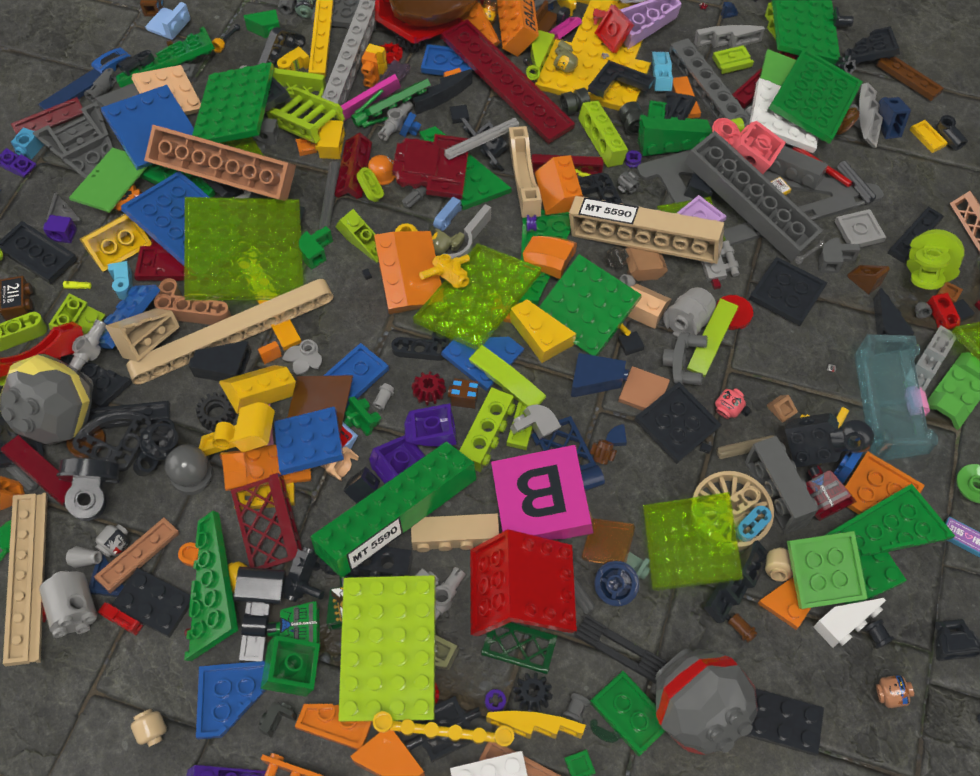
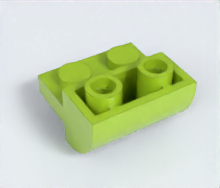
M69 293L50 321L49 328L52 330L53 327L73 321L82 327L83 335L88 334L96 319L103 322L105 314L87 306L86 301Z

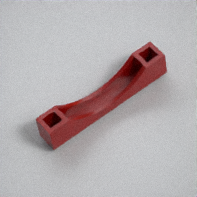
M73 321L53 327L50 333L33 348L18 355L0 358V378L8 374L9 368L13 363L38 354H46L56 359H60L65 355H73L72 345L79 336H84L82 327Z

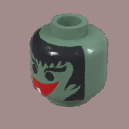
M297 0L295 4L296 13L303 18L312 17L316 0Z

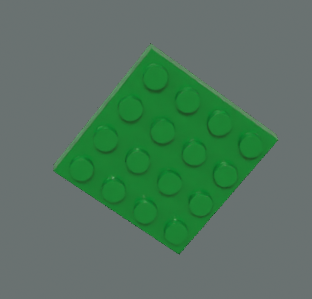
M578 254L539 308L576 333L574 345L589 355L598 356L642 298V295Z

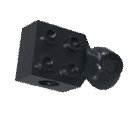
M832 413L788 419L785 427L796 467L836 462L839 460L842 451H849L851 453L864 452L872 446L874 432L867 423L860 420L847 421L838 428L839 422ZM857 436L860 440L854 441L850 437Z

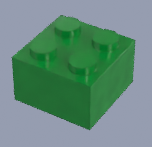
M275 635L267 645L260 689L306 697L314 690L320 643Z

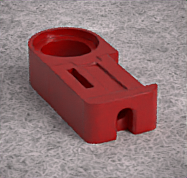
M106 602L98 610L100 615L135 636L143 627L139 621Z

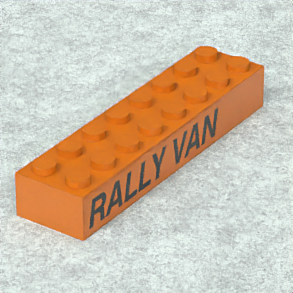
M497 0L502 48L518 57L539 36L534 0Z

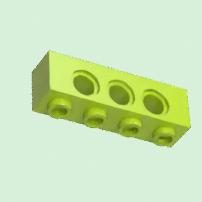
M598 100L583 103L578 119L607 167L623 165L628 148Z
M492 387L459 450L474 462L475 470L481 472L484 466H488L491 459L490 452L492 449L497 448L500 439L498 436L500 432L505 431L508 415L512 416L516 407L513 404V395ZM493 412H499L500 414H499V415H494V414H492V413H493ZM489 428L492 429V431L486 432L484 431V429ZM477 445H482V446H484V448H482V449H477V448H475V447H476Z

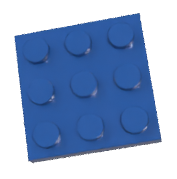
M335 406L274 421L278 464L281 475L344 460Z

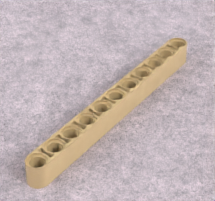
M324 279L315 280L152 350L139 361L130 360L126 367L134 384L146 383L189 364L190 358L194 356L196 350L240 342L272 328L271 325L280 324L329 303L333 299V294Z

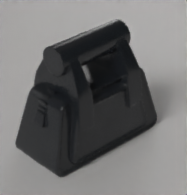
M963 619L938 621L935 623L938 630V636L935 640L936 659L938 661L973 658L980 655V639L969 629ZM956 629V632H950V630Z

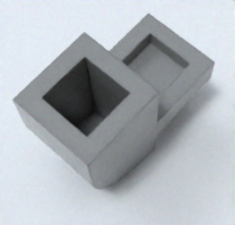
M531 405L524 410L526 417L523 414L515 418L510 429L513 434H516L532 426L540 440L557 431L561 425L549 408L542 405Z

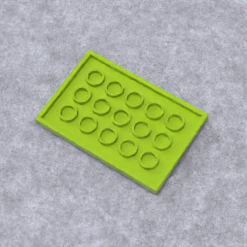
M435 575L344 578L339 722L373 721L374 716L381 711L389 713L393 721H404L406 719L412 721L435 720Z

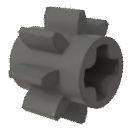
M631 171L629 173H622L618 178V183L620 184L618 189L626 194L634 193L640 186V183L637 181L640 177Z

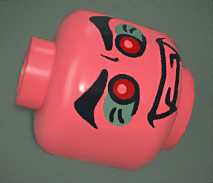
M725 389L715 402L716 412L725 419L736 418L746 406L743 398L744 394L738 389Z

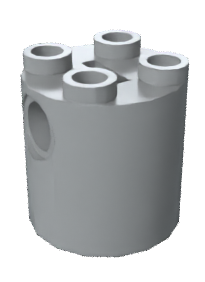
M60 571L53 574L40 585L39 591L48 626L54 638L63 637L72 632L82 634L90 630L89 625L97 619V613L84 573Z

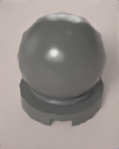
M183 444L173 448L166 457V474L174 488L183 492V494H199L205 490L204 488L210 481L212 482L213 468L207 460L206 454L198 447Z

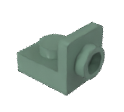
M628 550L625 551L619 560L630 565L637 573L639 579L644 580L651 570L648 567L650 562L648 558L643 561Z

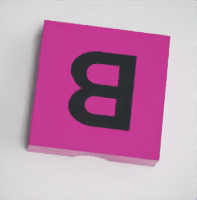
M575 445L491 462L502 531L509 529L550 540L593 534Z

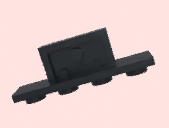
M464 117L461 119L464 122L463 128L468 134L472 133L473 136L494 127L489 121L476 132ZM502 136L482 144L480 151L485 157L489 156L491 158L489 163L493 168L496 169L498 167L501 172L505 170L496 159L509 148V145Z

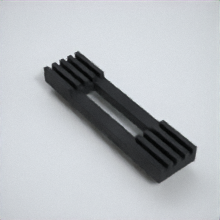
M588 615L585 616L575 634V637L655 684L657 682L655 679L657 672L667 663L664 659L637 646ZM601 636H606L642 657L640 663L632 661L600 642Z

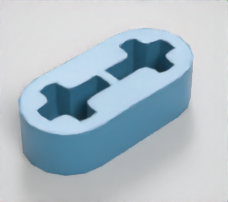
M765 506L755 507L737 526V537L744 542L753 540L770 522L772 518L771 511ZM761 513L764 514V518L757 523L755 521L757 516ZM751 525L753 528L750 532L744 534L743 530Z

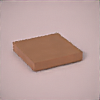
M632 366L618 402L643 411L666 392L670 380Z

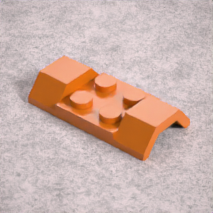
M276 445L262 446L246 452L232 451L220 453L225 491L268 478L269 475L275 473L281 474ZM311 468L283 475L285 484L311 481Z

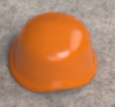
M376 155L370 159L368 168L375 174L380 185L390 184L396 178L392 175L394 160L385 155Z

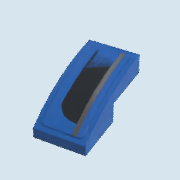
M120 47L101 55L91 63V66L101 74L108 68L116 71L117 63L129 56L131 57V55Z

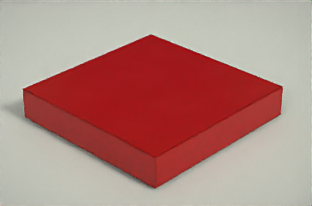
M611 4L594 33L612 53L617 54L634 24L616 5Z

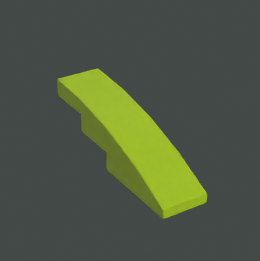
M720 298L703 333V336L706 335L708 337L707 348L696 347L687 370L702 373L703 377L706 376L738 309V305Z
M481 345L469 358L470 363L483 371L489 379L501 386L504 392L513 395L514 399L521 402L524 406L540 405L546 398V395L528 379L485 346Z

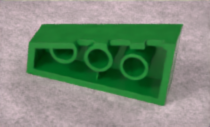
M640 115L638 145L642 156L692 150L712 133V129L706 119L686 118L685 120H678V117L662 119L661 116L649 118L646 115Z

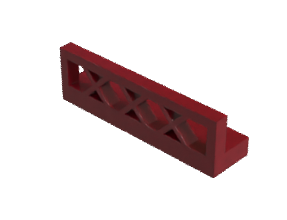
M360 132L345 141L334 194L338 198L346 193L351 194L356 199L362 197L363 189L357 179V173L363 167L368 168L372 141Z
M532 154L533 174L553 157L568 155ZM571 156L575 169L591 175L602 173V157Z

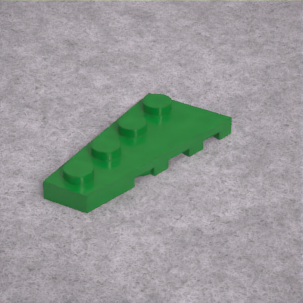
M425 79L401 90V92L393 94L387 99L364 109L366 116L373 115V117H376L383 113L382 109L386 107L388 110L397 106L396 102L400 100L403 102L408 101L414 93H417V95L427 91L426 87L430 86L429 80Z

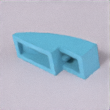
M652 52L655 91H672L673 76L669 52Z

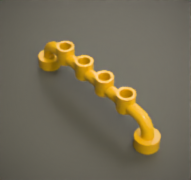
M385 711L378 712L373 718V726L380 733L392 730L400 731L405 736L417 733L425 734L429 739L442 736L449 737L454 742L460 739L473 740L476 744H482L484 741L494 742L501 747L511 745L514 740V732L508 726H500L496 732H486L483 728L469 730L462 729L458 725L444 727L438 726L434 722L418 724L410 719L401 722L393 721L391 715Z

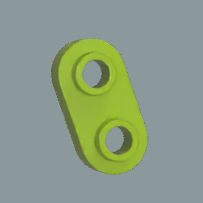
M363 167L357 173V179L366 197L373 202H378L383 197L384 191L372 170Z

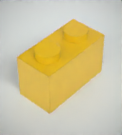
M329 120L318 129L321 140L315 144V149L319 152L320 158L341 159L345 137L343 121Z

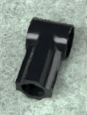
M943 115L935 130L957 151L966 145L968 140L955 126V118L950 115Z

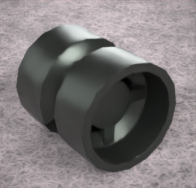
M586 88L576 89L573 93L570 91L560 95L561 108L567 116L574 114L577 110L580 112L582 104L590 102V96Z
M631 101L624 104L619 109L618 114L624 123L623 125L629 135L639 134L640 115L644 114L639 103Z

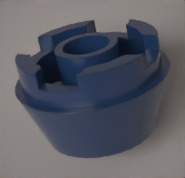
M608 562L598 570L595 576L594 584L597 595L603 602L611 606H624L630 603L638 593V575L625 562Z

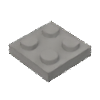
M870 209L838 216L835 219V223L846 243L859 244L860 247L884 242L886 239L884 232Z

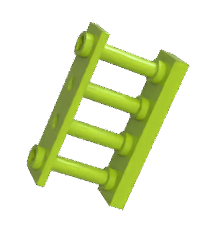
M295 86L292 88L295 98L281 109L273 107L270 111L266 112L269 119L277 120L279 128L315 144L321 140L318 129L333 117L341 121L345 120L343 109L339 104ZM299 103L303 104L292 114L287 113ZM309 108L314 109L303 119L298 118L303 113H305ZM321 113H324V114H325L323 117H321V118H320L317 122H315L314 124L309 123V122H311L314 118H316L319 114H321Z

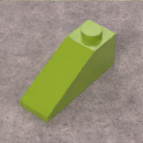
M538 30L539 36L529 46H531L532 65L537 66L541 72L554 44L555 34Z

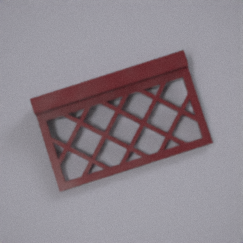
M275 473L269 475L268 478L232 489L231 494L250 567L269 569L293 561L298 549L302 550L303 548L283 475ZM269 483L271 491L267 498L258 495L260 487ZM247 491L252 494L246 505L239 501L238 493ZM255 496L264 500L259 512L250 508ZM268 503L274 505L276 509L272 519L263 515ZM248 510L257 514L251 526L244 521V516ZM260 517L270 521L264 533L255 528ZM273 524L281 528V534L277 540L268 535ZM253 530L263 535L257 546L252 545L249 540ZM266 537L276 542L270 554L260 549ZM279 544L286 548L288 557L278 559L273 556ZM259 551L268 557L264 565L256 567L254 559Z

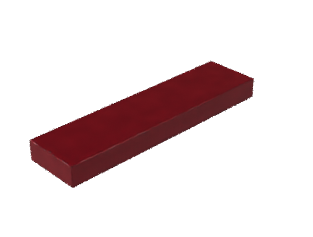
M76 97L11 123V126L16 135L23 127L32 131H37L47 125L50 128H54L83 116L81 111L83 107Z
M19 435L1 447L3 454L62 506L65 505V495L72 486V482L59 480L56 477L59 471Z

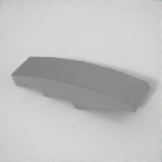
M726 25L696 30L694 44L696 47L712 44L714 48L728 44L731 48L762 41L765 28L764 26Z
M864 83L861 87L859 100L860 126L864 139L873 148H876L883 117L878 113L880 104L875 100L877 91L869 83Z
M940 325L903 386L907 389L921 387L925 392L957 339L958 334Z

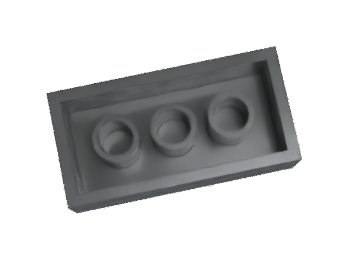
M777 436L754 443L745 460V464L752 477L767 490L774 506V517L783 534L785 535L806 527L818 511L817 502L810 496L805 481L798 475L796 465L789 459L784 444L779 441Z

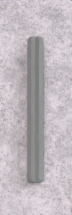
M512 118L445 149L444 155L450 160L509 132V127H519V121L516 118Z

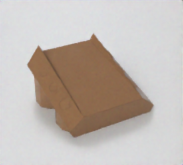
M631 247L623 250L624 260L628 264L627 275L633 276L637 281L657 280L668 271L662 253Z

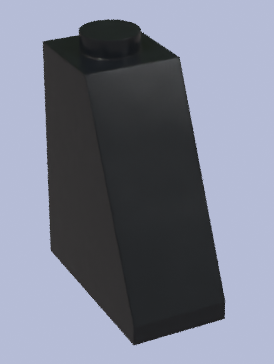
M248 341L199 349L190 358L189 368L194 377L220 382L221 380L244 374L252 351Z

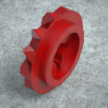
M385 42L384 45H379L385 48L387 64L396 63L402 58V47H399L398 44H393L392 42L387 44Z

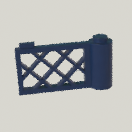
M571 416L558 420L561 426L570 425L571 431L569 434L558 429L553 432L551 440L544 438L539 440L533 429L531 437L536 446L540 445L542 451L550 450L551 446L555 448L566 447L570 440L579 443L580 446L576 450L577 456L586 458L589 462L583 466L579 464L585 491L605 484L603 473L592 458ZM556 435L567 438L564 445L554 442Z

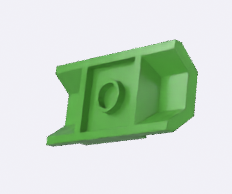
M976 352L961 353L928 398L929 408L937 409L951 418L954 428L957 430L960 429L980 401V355Z

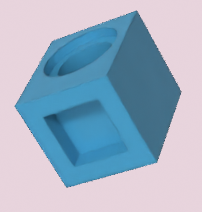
M23 127L11 143L16 154H22L27 158L33 159L44 146L33 135L35 131Z

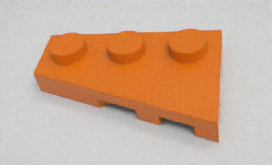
M793 577L757 603L795 630L798 629L811 609H799Z
M304 704L295 728L358 750L365 745L373 721L339 722V705Z

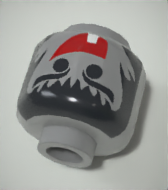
M119 524L116 527L107 525L96 537V548L108 558L111 555L116 557L129 544V538L126 536L129 532Z

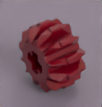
M429 371L428 375L422 372L421 377L415 376V382L412 383L413 397L417 398L419 403L425 401L427 406L429 402H433L436 405L437 399H443V394L446 392L445 381L443 378H440L438 373L432 375V372Z

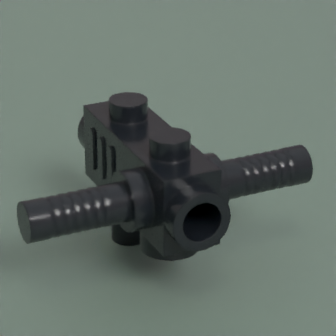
M303 546L302 550L298 549L290 572L287 576L285 575L284 598L297 602L298 598L308 594L317 599H323L325 592L310 586L308 583L312 571L320 569V564L316 562L318 556L315 555V550Z

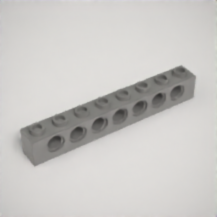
M360 0L322 98L337 103L340 106L347 101L362 61L361 58L377 22L375 20V1Z

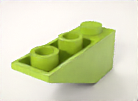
M352 209L339 220L335 227L347 241L378 263L374 239L376 234L356 211Z

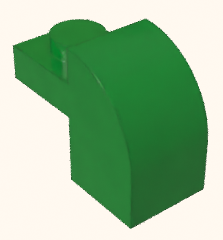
M327 226L317 230L312 235L306 231L299 239L302 259L311 270L327 261L323 248L333 242L331 230Z

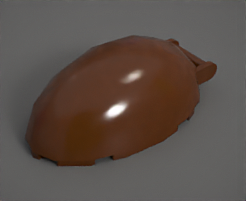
M389 0L394 17L409 26L431 27L450 23L470 11L478 2V0Z

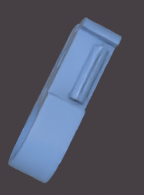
M452 197L436 216L433 226L444 231L456 214L461 211V200Z

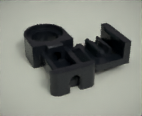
M144 50L133 58L129 56L123 59L117 65L123 73L131 75L130 70L137 66L145 67L152 63L155 58L151 50Z

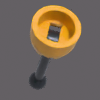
M235 24L234 28L224 38L213 39L211 41L215 48L213 50L220 53L225 48L224 41L235 31H239L240 25Z

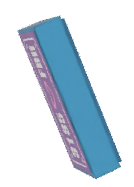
M948 517L945 524L955 537L947 541L980 557V532Z

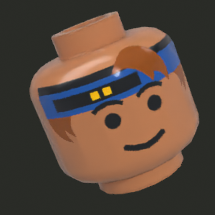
M901 675L883 677L880 679L879 684H876L879 701L888 708L908 706L910 704V697L914 696L911 682H906L905 678Z

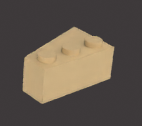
M155 308L106 325L105 327L121 356L125 359L139 361L180 326L172 311Z

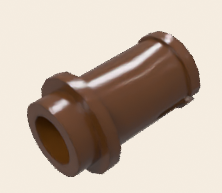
M739 613L735 614L728 622L742 636L743 641L746 640L749 643L758 634L755 631L756 628L751 627Z

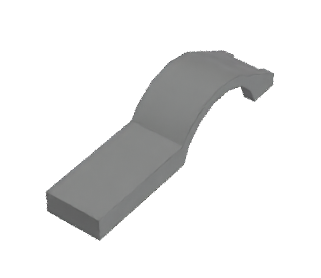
M485 204L465 227L464 239L467 246L458 253L448 254L452 259L466 254L471 257L472 241L491 220L490 206Z

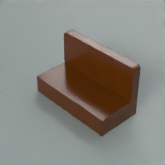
M547 0L543 2L536 12L538 30L544 32L551 31L555 27L557 19L556 13L548 11L549 1Z

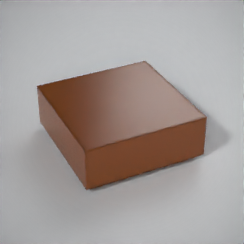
M946 282L940 288L937 295L948 292L952 302L955 303L963 289L950 282Z

